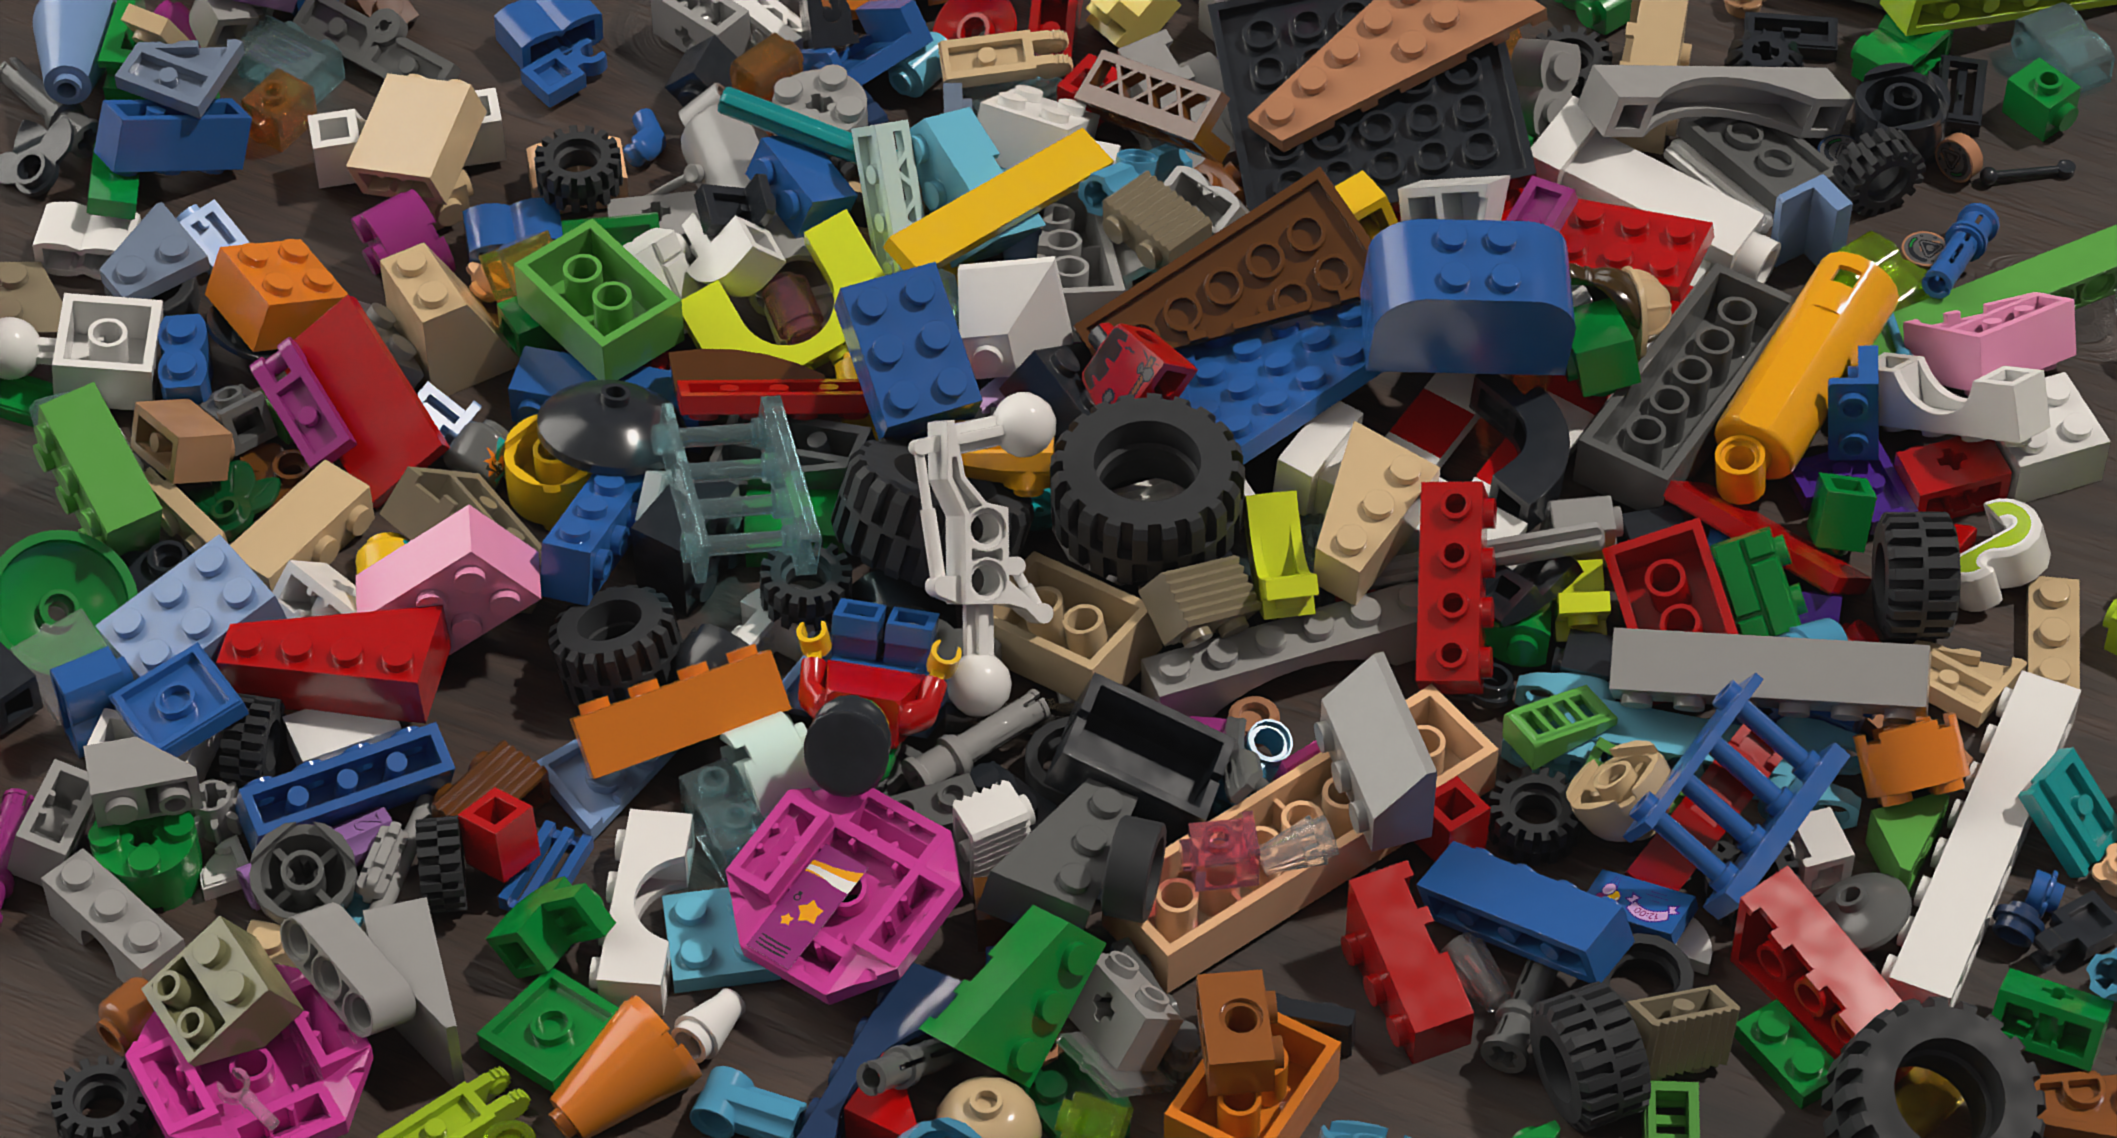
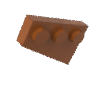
M2095 1070L2040 1075L2041 1078L2034 1083L2036 1090H2043L2045 1093L2046 1110L2037 1116V1118L2043 1119L2045 1123L2043 1137L2117 1138V1074L2101 1076Z

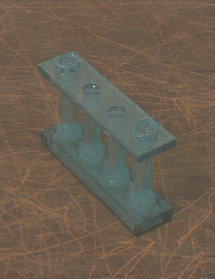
M781 396L761 397L758 418H752L750 423L678 428L672 403H662L660 423L652 425V448L655 455H662L682 529L680 536L683 563H691L695 582L706 583L710 556L783 551L785 556L791 555L796 576L817 574L822 536ZM752 443L754 448L761 449L762 454L758 459L688 463L684 448ZM762 479L763 483L771 484L772 490L771 494L698 499L694 483ZM772 514L774 519H781L782 527L781 530L708 536L703 519Z

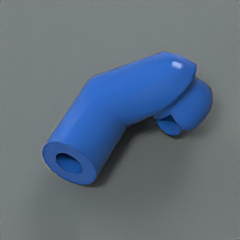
M649 108L641 109L633 115L632 122L638 133L632 137V142L623 149L625 159L633 167H641L645 161L654 160L666 148V136L654 112Z

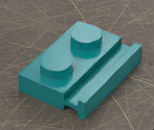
M2074 747L2058 749L2030 781L2032 783L2031 787L2026 791H2021L2018 798L2069 877L2080 878L2086 877L2089 873L2087 868L2092 863L2099 862L2105 855L2107 847L2117 841V815Z

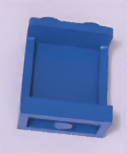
M915 0L868 1L855 9L866 32V35L859 38L860 43L850 44L838 52L833 48L792 49L785 53L784 56L789 65V77L804 71L818 70L826 65L834 64L844 67L847 75L862 86L934 40Z

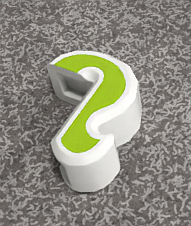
M1998 498L1983 504L1993 536L1960 554L1961 589L1959 608L1962 610L1981 612L1993 608L2003 600L2000 589L2020 587L2030 583L2048 568L2051 552L2043 524L2036 511L2026 503L2015 499Z

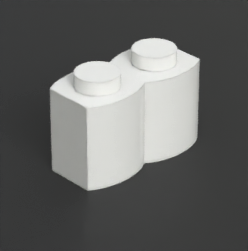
M77 202L46 204L32 245L35 262H41L49 274L58 276L85 274L101 280L100 267L141 222L140 214L135 213V219L127 220L90 215L86 213L87 206Z

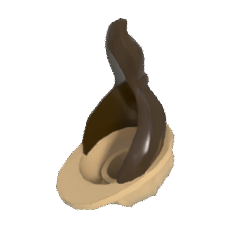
M1569 263L1571 285H1583L1586 287L1593 302L1611 298L1634 338L1639 362L1646 355L1647 344L1654 341L1662 333L1671 319L1672 304L1667 289L1650 273L1633 269L1631 266H1625L1620 270L1610 267H1581L1574 263Z

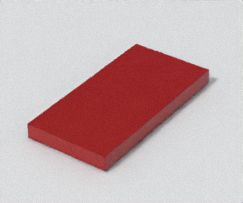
M347 294L294 339L305 354L309 366L358 444L339 459L350 475L370 486L373 508L378 509L388 500L408 466L427 468L450 449L447 441L355 297ZM290 368L284 370L287 375L291 372Z
M1671 480L1663 495L1666 497L1665 500L1696 518L1700 517L1701 521L1731 538L1770 526L1773 537L1783 534L1792 564L1783 566V568L1827 594H1865L1872 581L1871 577L1821 548L1815 547L1814 544L1750 507L1725 501L1717 492V488L1708 483Z

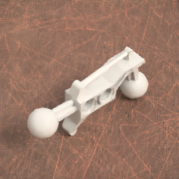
M1017 392L1006 397L999 403L992 416L955 423V420L928 422V437L913 440L908 445L909 452L915 457L922 504L920 515L930 578L925 582V590L930 596L945 601L947 604H963V657L960 659L955 674L946 681L948 684V696L960 711L968 716L979 718L998 711L1009 699L1012 687L1008 668L994 656L993 604L1011 608L1026 621L1036 624L1050 622L1053 618V609L1049 604L1041 602L1032 583H1028L1023 574L1026 567L1025 561L1021 557H1009L1008 507L987 503L965 477L961 454L1000 446L1007 453L1016 457H1032L1046 449L1056 434V417L1051 406L1046 401L1030 392ZM925 454H928V473L926 467ZM929 483L946 516V575L936 509L932 506ZM976 516L980 518L984 528L983 535L978 541L974 539L971 533V523ZM977 568L981 570L984 577V584L979 593L975 592L971 582L972 574ZM1009 575H1013L1019 588L1009 581Z

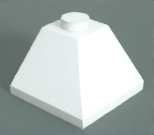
M1055 256L959 265V332L975 379L1009 377L1034 350L1073 344L1074 337Z

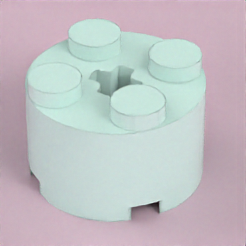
M781 711L720 734V739L728 744L720 748L728 780L737 801L745 799L747 802H750L755 812L745 816L755 830L760 827L788 790L811 788L812 791L822 789L810 777L804 761V740L807 728L802 722L794 725L789 714H784Z

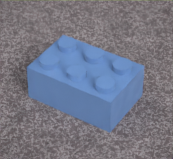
M218 534L95 626L114 657L117 659L123 656L126 659L134 680L197 642L216 665L230 624L287 619L273 592L224 538Z

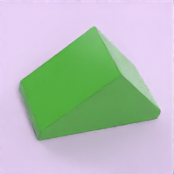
M1931 794L1915 798L1913 801L1873 809L1870 812L1865 843L1880 872L1899 879L1906 886L1908 892L1913 887L1943 829L1949 796L1946 794Z

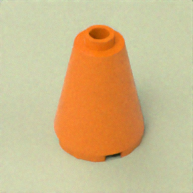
M631 996L622 1003L549 1099L555 1109L548 1116L566 1138H572L575 1134L579 1138H591L694 1085L702 1077L697 1063L682 1043L678 1045L667 1032L670 1029L667 1024L639 996Z

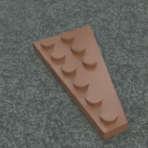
M1373 0L1247 116L1249 128L1282 152H1286L1335 127V120L1357 109H1360L1363 113L1377 106L1379 98L1397 89L1403 93L1467 60L1468 53L1490 42L1496 46L1510 39V32L1528 23L1534 27L1548 20L1547 8L1535 0Z

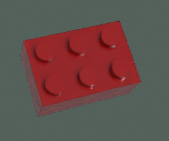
M1700 517L1602 549L1627 628L1738 635ZM1653 701V706H1656V705H1659V704H1662V703H1665V702Z

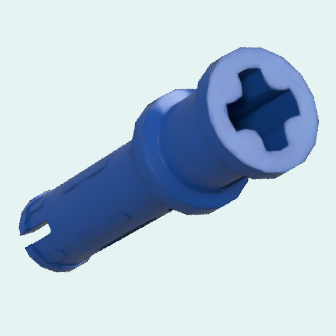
M1971 203L1960 211L1956 222L1950 226L1945 234L1944 249L1938 255L1930 270L1926 272V277L1922 279V288L1930 297L1936 299L1947 297L1969 262L1979 259L1985 253L1988 242L1992 241L1997 235L2000 227L1999 217L1992 208L1982 203ZM1978 216H1982L1983 219L1979 225L1975 223Z

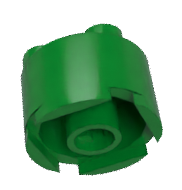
M190 811L178 815H163L136 820L124 825L114 824L98 827L95 820L89 830L88 838L92 856L150 909L163 907V912L175 909L189 900L199 888L203 859L195 821Z

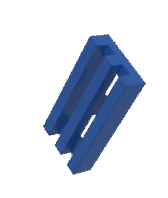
M546 820L537 833L541 855L507 881L498 896L499 908L510 911L530 893L548 883L555 867L567 849L573 851L555 879L565 876L572 884L594 848L593 836L583 833L581 838L576 837L574 829L564 827L560 831L556 829V823ZM553 843V846H552V848L550 849L549 853L547 854V856L545 857L544 861H543L542 864L540 865L539 869H538L537 872L535 873L534 877L532 878L531 882L529 883V885L527 886L526 890H525L524 893L522 894L521 898L519 899V901H517V899L519 898L520 894L522 893V891L524 890L525 886L527 885L528 881H529L530 878L532 877L533 873L535 872V870L537 869L538 865L540 864V862L542 861L543 857L545 856L546 852L548 851V849L550 848L551 844Z

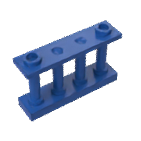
M1754 673L1740 684L1731 680L1718 693L1712 702L1718 708L1669 773L1655 795L1650 791L1647 792L1634 805L1629 813V816L1634 821L1622 836L1629 843H1632L1653 829L1711 880L1709 886L1714 891L1702 907L1717 920L1738 909L1740 897L1757 886L1851 756L1836 742L1819 753H1816L1813 749L1807 752L1752 704L1749 699L1764 680L1757 673ZM1735 718L1739 719L1793 767L1791 773L1797 778L1789 789L1786 786L1781 789L1721 737ZM1708 754L1766 804L1764 810L1769 816L1762 826L1759 824L1752 826L1694 775ZM1680 791L1739 842L1737 848L1742 853L1734 864L1730 861L1726 864L1723 863L1666 813V810Z

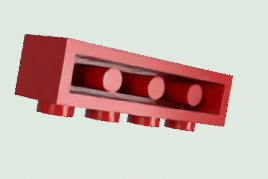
M1483 481L1421 482L1416 683L1420 691L1432 684L1441 694H1483L1484 678H1492L1493 650L1492 647H1484L1485 628H1493L1494 599L1493 597H1486V578H1495L1496 559L1494 547H1487V529H1496L1497 506L1495 498H1488Z

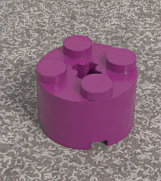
M411 189L404 193L401 192L351 218V223L357 236L363 244L367 243L369 246L362 250V254L375 276L381 273V259L423 242L453 273L456 272L455 262L444 236L439 238L432 224L436 221L425 202L415 190Z

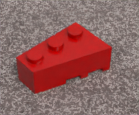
M1408 860L1349 880L1346 933L1344 936H1341V947L1349 965H1357L1362 973L1364 989L1370 1003L1374 1007L1380 1005L1385 1014L1386 1027L1391 1041L1397 1048L1403 1046L1412 1064H1416L1470 1045L1472 1042L1474 1011L1448 951L1439 954L1425 926L1432 924L1434 919L1428 906L1417 909L1409 890L1410 879L1413 878L1414 874Z

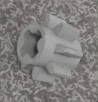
M214 778L200 783L204 808L190 811L195 821L198 839L203 837L207 841L218 845L235 834L240 835L242 829L239 817L235 812L238 795L237 784L232 782L227 785L222 781L214 780Z

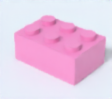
M471 505L462 508L356 575L357 613L443 605L451 642L449 655L541 599L539 552Z

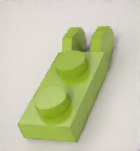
M494 1067V1069H490L489 1072L483 1073L469 1083H466V1081L462 1082L378 1135L377 1138H484L498 1129V1126H507L515 1118H519L520 1115L524 1114L528 1110L531 1099L523 1089L518 1088L517 1090L509 1091L507 1095H503L486 1105L494 1100L496 1096H500L502 1092H505V1089L511 1083V1077L503 1067Z

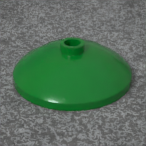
M49 530L21 539L0 557V642L36 676L51 679L50 669L107 647L95 625L138 594L131 572L124 561L109 546L96 538L92 539L91 536L80 532ZM54 606L60 607L65 612L66 618L62 621H55L49 616L48 609Z

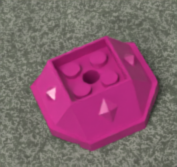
M811 788L788 790L725 870L739 944L743 955L828 1005L901 979L963 897L955 842L951 831L874 788L862 795L852 797L833 796L823 789L812 791ZM828 844L868 867V869L847 895L859 896L853 901L842 902L788 970L746 944L824 845Z
M275 965L304 1011L265 1047L194 1067L187 1062L161 1019L154 1011L145 1024L138 1041L133 1042L125 1054L128 1069L165 1138H338L349 1132L373 1061L371 1044L367 1037H358L348 1028L298 968Z

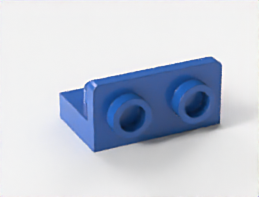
M1878 345L1858 346V366H1848V378H1830L1828 380V458L1830 460H1879Z

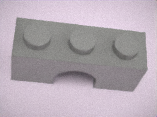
M84 848L41 878L50 916L83 946L96 938L109 954L116 976L123 983L132 977H142L150 981L185 948L184 939L112 873L98 863Z

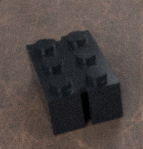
M1094 672L1074 704L1061 737L1062 741L1056 749L1043 783L1070 796L1088 778H1091L1138 797L1132 816L1164 823L1167 830L1166 842L1173 844L1205 823L1220 785L1218 782L1224 774L1236 739Z

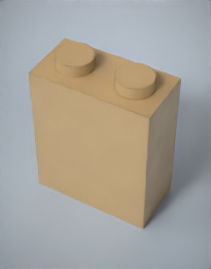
M387 73L346 167L363 194L394 197L401 192L404 193L413 189L424 202L447 205L487 111L472 85L462 80L451 79L444 81L428 79L418 74L404 76Z

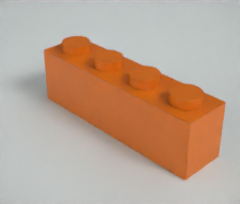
M751 644L726 653L729 663L709 670L707 662L703 661L678 670L679 680L660 687L657 678L627 688L630 698L610 704L608 696H603L578 705L581 715L570 718V722L589 777L596 779L715 737L777 712L791 710L792 708L772 651L764 650L758 652L756 645Z

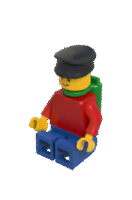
M841 598L832 615V642L824 621H821L822 630L820 634L813 638H808L804 622L798 625L796 630L802 653L806 656V658L801 660L798 700L800 706L813 718L804 740V761L810 777L826 792L833 796L852 797L862 795L871 790L889 776L899 754L901 743L908 736L926 731L935 723L948 686L944 679H949L955 674L962 655L960 647H958L955 657L951 660H944L937 654L941 642L940 639L935 641L940 613L894 606L886 623L884 658H881V648L887 605ZM832 648L831 660L828 659L826 662L822 657L826 656Z

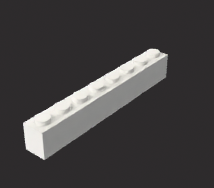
M2023 670L2014 689L2004 688L1996 710V716L2001 717L1998 726L1989 724L1986 729L1979 751L1985 757L1982 763L1973 761L1969 768L1971 774L1966 777L1965 788L1963 789L1969 792L1966 801L1956 799L1947 823V828L1953 831L1949 839L1939 838L1930 863V867L1936 868L1932 878L1923 875L1913 903L1914 906L1919 907L1915 917L1909 916L1906 924L1898 934L1896 945L1902 946L1898 957L1889 954L1881 976L1902 1001L1915 998L1920 1003H1923L1929 996L1945 997L1949 1000V1007L1955 1006L1991 921L1994 909L1999 902L2033 821L2018 795L2021 791H2026L2031 787L2032 783L2030 781L2058 749L2064 747L2075 721L2081 695L2080 689Z

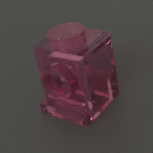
M1253 811L1242 812V818L1189 823L1188 839L1179 840L1182 871H1192L1195 892L1259 885L1260 849Z

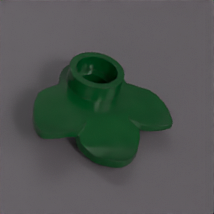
M235 460L229 463L228 480L212 481V486L192 489L188 492L187 497L225 533L228 542H234L254 524L253 518L255 514L270 507L276 501L280 492L281 481L277 477L263 478L256 481L251 465L246 461Z

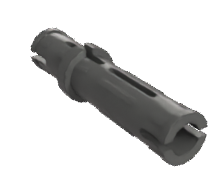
M935 1037L910 1047L896 1045L886 1050L882 1057L867 1061L868 1063H862L856 1073L857 1084L865 1094L870 1096L878 1095L877 1093L881 1094L885 1090L892 1088L903 1090L917 1084L923 1076L936 1073L956 1063L968 1061L971 1057L955 1048L952 1051V1046ZM918 1058L922 1059L921 1063L913 1066L910 1065V1061Z

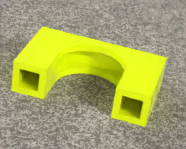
M847 209L804 232V244L829 285L834 298V304L840 288L885 276ZM719 280L681 300L683 325L697 349H735L762 353L798 363L812 370L829 361L835 365L843 359L845 353L849 352L834 307L827 324L811 339L795 345H776L758 338L745 326Z

